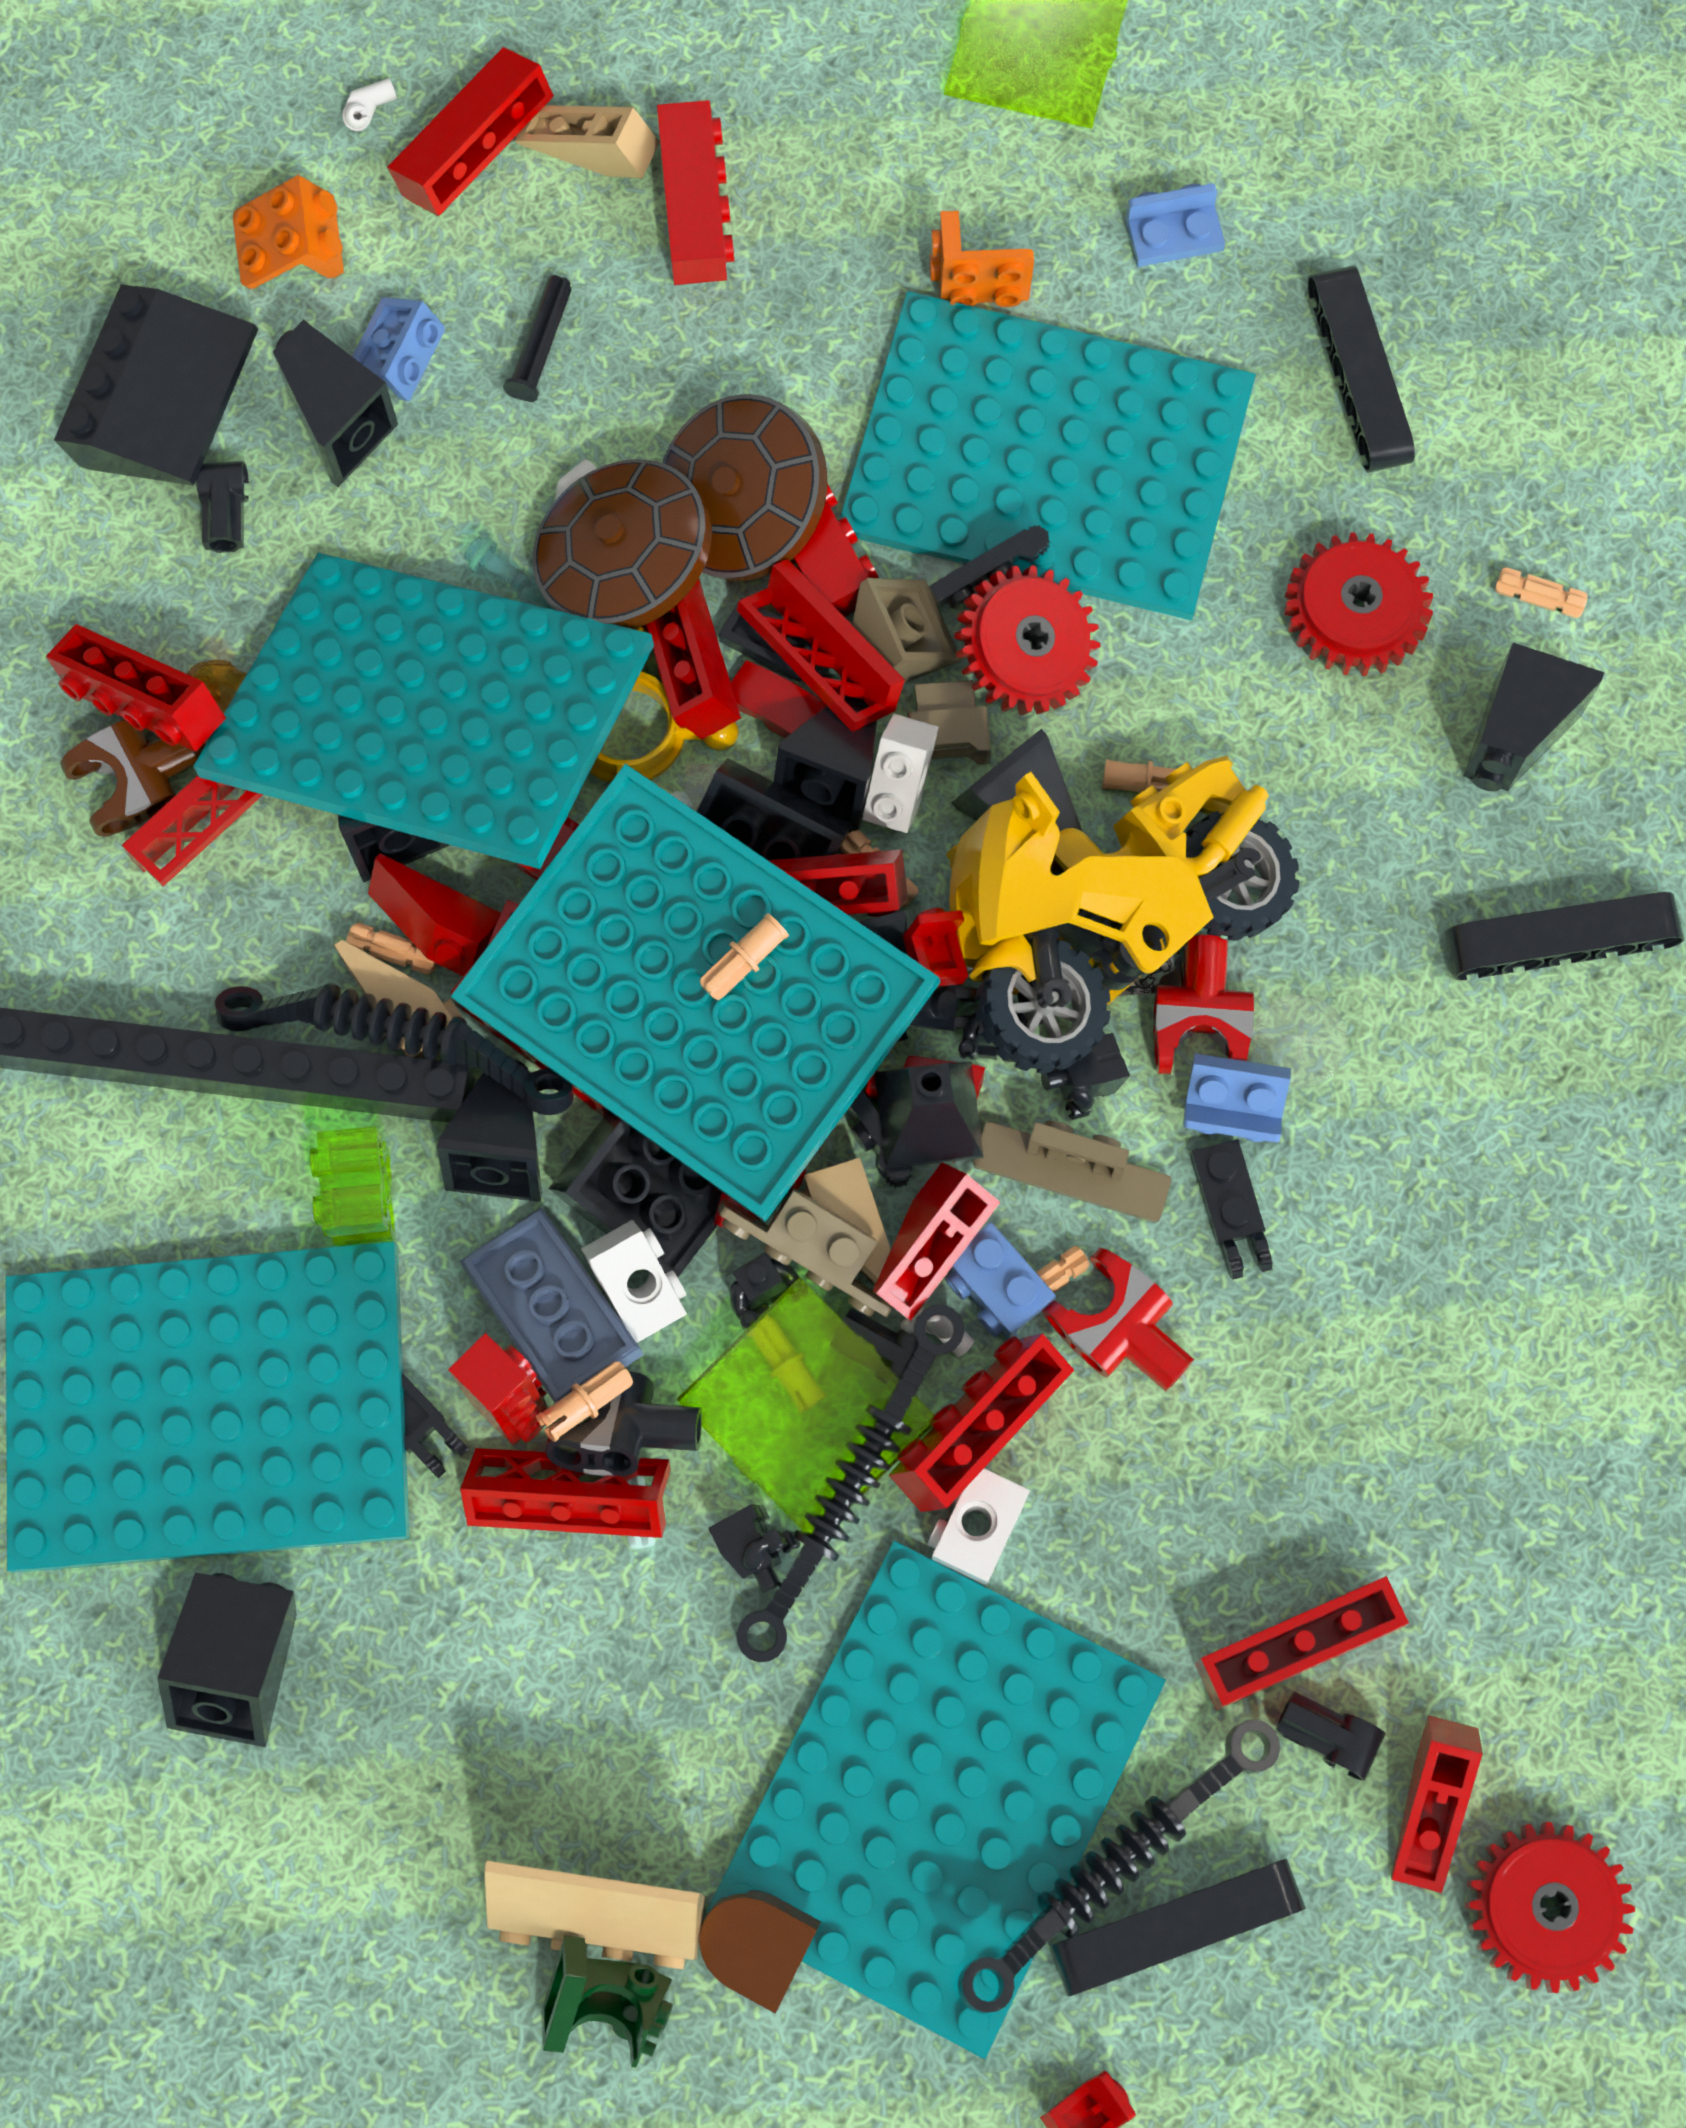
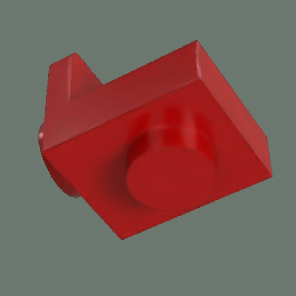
M943 908L927 909L917 915L903 935L908 956L940 978L941 982L937 987L963 984L969 976L956 933L964 922L961 910L945 912Z
M1102 2071L1079 2085L1043 2114L1040 2119L1046 2128H1118L1133 2119L1136 2113L1129 2104L1128 2095L1122 2085L1112 2079L1107 2071Z

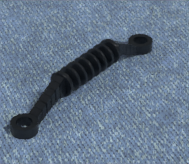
M332 983L316 987V989L312 988L265 1001L258 990L251 987L237 986L222 991L215 1000L217 1022L221 1027L229 1031H247L266 1025L290 1023L297 1020L310 1023L317 1030L324 1032L333 1026L334 1032L339 1036H346L351 1030L352 1037L358 1041L364 1040L369 1034L370 1042L376 1046L382 1045L387 1038V1045L391 1050H399L405 1043V1050L410 1055H416L422 1049L424 1057L429 1060L435 1059L441 1051V1060L444 1064L455 1065L458 1063L465 1066L467 1064V1066L476 1069L478 1067L479 1070L487 1076L490 1075L499 1084L501 1083L510 1091L513 1090L514 1093L525 1100L526 1106L531 1111L538 1114L555 1115L562 1113L572 1105L574 1099L573 1085L550 1068L530 1072L521 1064L518 1065L517 1061L507 1056L501 1049L495 1048L494 1044L484 1039L475 1030L472 1031V1028L467 1025V1021L458 1016L453 1017L448 1024L447 1016L444 1013L436 1012L430 1019L429 1011L426 1008L419 1007L412 1014L411 1006L408 1003H399L394 1010L393 1001L389 998H382L377 1003L373 994L365 993L359 999L358 992L351 988L346 989L341 995L340 987ZM236 1007H248L240 1011L231 1010ZM546 1089L557 1090L558 1092L553 1094H543L540 1091Z
M932 1305L924 1309L917 1316L913 1326L917 1347L913 1357L910 1358L907 1364V1368L904 1369L901 1378L898 1380L895 1389L882 1410L871 1404H868L866 1412L876 1423L873 1427L857 1423L855 1428L865 1439L864 1444L846 1442L845 1446L854 1455V1461L837 1459L835 1464L844 1473L843 1480L828 1476L824 1480L835 1494L833 1497L816 1494L814 1499L824 1509V1513L819 1515L806 1512L804 1517L814 1527L813 1532L796 1530L793 1534L794 1538L804 1543L798 1554L799 1556L796 1557L792 1564L793 1567L789 1569L785 1576L786 1578L783 1579L779 1586L780 1589H777L764 1610L754 1611L746 1615L739 1623L737 1644L741 1652L748 1659L756 1662H769L781 1654L787 1642V1631L783 1620L789 1612L788 1608L791 1609L795 1598H798L802 1587L804 1588L809 1577H811L816 1569L815 1565L819 1564L823 1556L837 1562L840 1555L830 1545V1541L832 1539L849 1541L850 1537L841 1528V1522L858 1524L860 1519L851 1510L852 1503L869 1506L871 1503L860 1489L862 1486L879 1489L881 1484L871 1474V1470L876 1468L889 1471L891 1466L881 1456L882 1451L899 1453L901 1448L891 1438L892 1434L898 1433L909 1436L913 1430L901 1421L907 1411L905 1409L909 1408L913 1400L911 1398L918 1391L917 1387L921 1385L924 1379L922 1376H926L930 1368L929 1365L932 1364L937 1355L947 1354L955 1350L962 1341L964 1323L960 1315L953 1308L945 1305ZM932 1316H944L952 1324V1336L944 1344L932 1343L925 1334L926 1322ZM757 1622L770 1623L776 1630L774 1645L765 1651L753 1649L747 1641L749 1628Z
M1257 1719L1247 1720L1234 1726L1226 1737V1753L1224 1757L1194 1779L1192 1783H1189L1180 1792L1176 1793L1169 1801L1164 1803L1156 1796L1148 1798L1145 1802V1807L1151 1818L1149 1819L1139 1811H1134L1130 1815V1820L1136 1830L1135 1832L1127 1826L1119 1824L1115 1828V1833L1121 1843L1120 1846L1109 1838H1103L1100 1846L1106 1856L1105 1859L1094 1851H1089L1085 1855V1860L1091 1870L1090 1872L1076 1864L1070 1868L1075 1886L1063 1878H1058L1054 1884L1060 1896L1059 1900L1045 1891L1040 1894L1037 1900L1042 1912L1004 1951L1005 1953H1002L997 1959L992 1957L979 1958L966 1964L960 1972L958 1979V1992L963 2003L972 2011L981 2014L997 2012L1006 2007L1013 1996L1015 1975L1035 1956L1046 1942L1052 1939L1059 1931L1068 1938H1073L1079 1932L1077 1924L1072 1917L1074 1914L1084 1922L1090 1923L1094 1915L1088 1902L1091 1901L1097 1907L1105 1909L1109 1905V1901L1103 1888L1120 1896L1124 1892V1886L1118 1876L1119 1874L1129 1881L1135 1882L1140 1876L1133 1863L1134 1861L1148 1869L1155 1863L1148 1849L1149 1847L1160 1855H1165L1170 1850L1164 1834L1174 1841L1180 1842L1186 1836L1182 1821L1190 1815L1189 1813H1192L1199 1805L1204 1803L1210 1796L1219 1791L1221 1787L1225 1786L1241 1772L1247 1774L1259 1773L1274 1765L1280 1753L1279 1737L1275 1730L1266 1722ZM1245 1733H1254L1262 1740L1264 1752L1259 1761L1250 1760L1244 1755L1241 1749V1741ZM982 1969L989 1970L995 1974L999 1982L998 1993L989 2002L981 2000L973 1990L974 1977Z

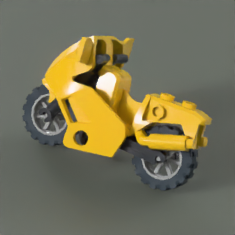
M1228 756L1207 760L1194 769L1186 762L1165 777L1169 784L1167 787L1158 792L1152 785L1130 801L1134 808L1113 825L1122 847L1116 852L1102 853L1089 837L1078 829L1067 828L1059 832L1055 821L1060 812L1033 773L1029 772L1016 783V796L1013 799L992 805L961 836L959 843L946 853L952 870L949 894L950 911L961 910L964 916V922L956 931L966 966L973 968L969 975L971 980L975 982L983 981L977 987L975 1000H979V1007L975 1010L977 1022H982L985 1029L982 1032L984 1039L988 1044L991 1042L998 1049L995 1053L1004 1061L1010 1059L1016 1062L1014 1067L1024 1071L1034 1068L1037 1069V1073H1050L1054 1069L1059 1071L1066 1069L1090 1053L1092 1048L1102 1040L1105 1034L1102 1031L1103 1027L1109 1024L1111 1011L1106 1010L1107 1005L1141 975L1157 970L1199 930L1205 928L1208 930L1206 934L1219 937L1222 935L1228 936V940L1231 941L1241 940L1245 936L1252 938L1278 922L1282 915L1290 910L1294 903V900L1291 898L1299 889V880L1295 879V873L1299 871L1297 858L1292 859L1290 850L1293 848L1287 838L1282 839L1277 833L1279 828L1271 821L1265 823L1260 820L1261 815L1266 810L1264 802L1269 797L1268 792L1259 785H1253L1250 789L1246 790L1232 771L1231 767L1234 764ZM1198 811L1207 814L1204 819L1197 822L1186 833L1183 832ZM1255 864L1260 872L1261 878L1254 876ZM1245 885L1261 890L1259 899L1254 904ZM1232 890L1235 891L1240 905L1227 901ZM1164 937L1166 938V946L1164 945L1162 939ZM1017 994L1018 1003L1013 1004L1012 995ZM1072 1002L1073 1010L1064 1006ZM1054 1015L1072 1021L1069 1031L1064 1036ZM1044 1022L1050 1038H1044L1035 1034L1037 1026Z

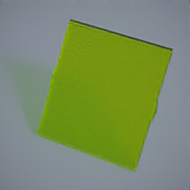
M971 0L969 7H966L964 17L961 19V35L946 82L944 95L1093 129L1109 68L1112 69L1113 62L1117 58V39L1128 0Z
M799 1277L677 1398V1401L681 1406L701 1407L702 1428L734 1460L733 1463L740 1469L741 1474L746 1476L753 1484L756 1482L802 1531L812 1533L814 1527L804 1517L805 1513L810 1512L819 1515L824 1513V1509L814 1499L816 1494L833 1497L834 1491L824 1480L827 1476L843 1480L845 1475L835 1464V1461L837 1459L854 1461L855 1457L845 1446L846 1442L864 1444L865 1439L855 1428L857 1423L874 1426L876 1422L866 1412L868 1404L882 1410L900 1378L881 1360L882 1356L875 1350L874 1345L868 1343L862 1335L859 1337ZM916 1394L911 1398L913 1400L909 1408L905 1409L907 1411L901 1421L913 1430L909 1436L893 1433L891 1436L901 1450L911 1441L917 1438L921 1439L932 1428L930 1420L935 1414ZM883 1450L881 1456L892 1467L898 1461L897 1456L899 1453ZM876 1468L871 1470V1474L877 1481L887 1472ZM862 1486L860 1490L865 1494L871 1487Z

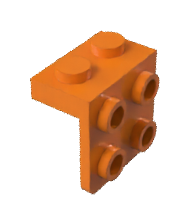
M297 175L237 208L233 214V224L241 284L249 289H254L299 264H303L327 278H334L343 274V246L339 237L336 215L337 204L334 195Z
M941 211L939 229L931 230L932 254H929L930 281L939 282L940 299L950 301L951 305L960 303L975 306L976 303L995 302L1000 307H1013L1020 304L1021 301H1028L1034 267L1033 250L961 251L959 211Z

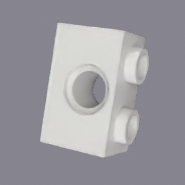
M893 714L880 740L862 820L908 833L921 803L939 729L938 726Z
M631 1220L581 1248L617 1316L636 1343L687 1314L679 1300L687 1294L674 1271L671 1270L664 1273L657 1258L662 1256L664 1252L650 1228L642 1232L636 1223ZM640 1269L649 1271L648 1280L643 1286L636 1289L627 1287L628 1278L633 1272Z
M983 1469L953 1501L956 1503V1506L949 1521L939 1518L927 1546L935 1549L932 1560L986 1587L1024 1507L1030 1490L987 1469ZM971 1512H980L988 1518L990 1530L982 1536L969 1535L963 1529V1517Z

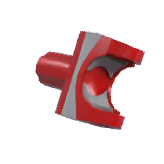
M1214 935L1193 936L1185 943L1183 987L1156 986L1153 1044L1157 1074L1171 1075L1174 1051L1185 1039L1192 1037L1194 1033L1207 1034L1209 1038L1222 1048L1223 1053L1229 1059L1247 1061L1253 1032L1254 993L1226 990L1228 941Z
M1098 1248L1090 1257V1261L1100 1273L1110 1280L1108 1284L1111 1290L1110 1305L1100 1313L1086 1315L1080 1314L1073 1309L1068 1311L1061 1304L1053 1300L1042 1310L1043 1315L1067 1345L1100 1375L1106 1378L1109 1377L1122 1361L1127 1358L1167 1392L1195 1360L1156 1326L1158 1321L1173 1306V1302L1141 1270L1113 1252L1104 1248Z

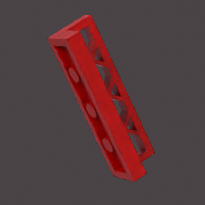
M788 559L773 565L766 589L739 600L736 611L852 732L895 712L905 679ZM772 604L783 616L782 620L763 616L757 609ZM786 635L804 638L811 645V650L792 646L785 639ZM815 665L834 669L840 675V680L822 677L815 670ZM844 696L863 699L869 707L856 713L845 702Z
M197 775L121 846L132 862L143 872L147 871L164 887L263 794L245 790V793L237 800H223L236 787L203 779ZM219 810H225V811L219 816ZM211 811V821L207 828L202 832H188ZM184 842H190V843L184 848ZM176 843L175 857L160 870L154 863Z
M475 1448L460 1487L467 1526L662 1538L666 1526L662 1498L671 1468L669 1459L640 1458L638 1469L633 1474L628 1476L607 1475L593 1483L578 1480V1478L586 1475V1473L560 1468L551 1462L546 1452ZM485 1466L505 1467L508 1470L496 1477L481 1476ZM540 1470H553L556 1473L545 1480L531 1479L529 1477ZM638 1475L654 1476L651 1486L629 1485L627 1481Z

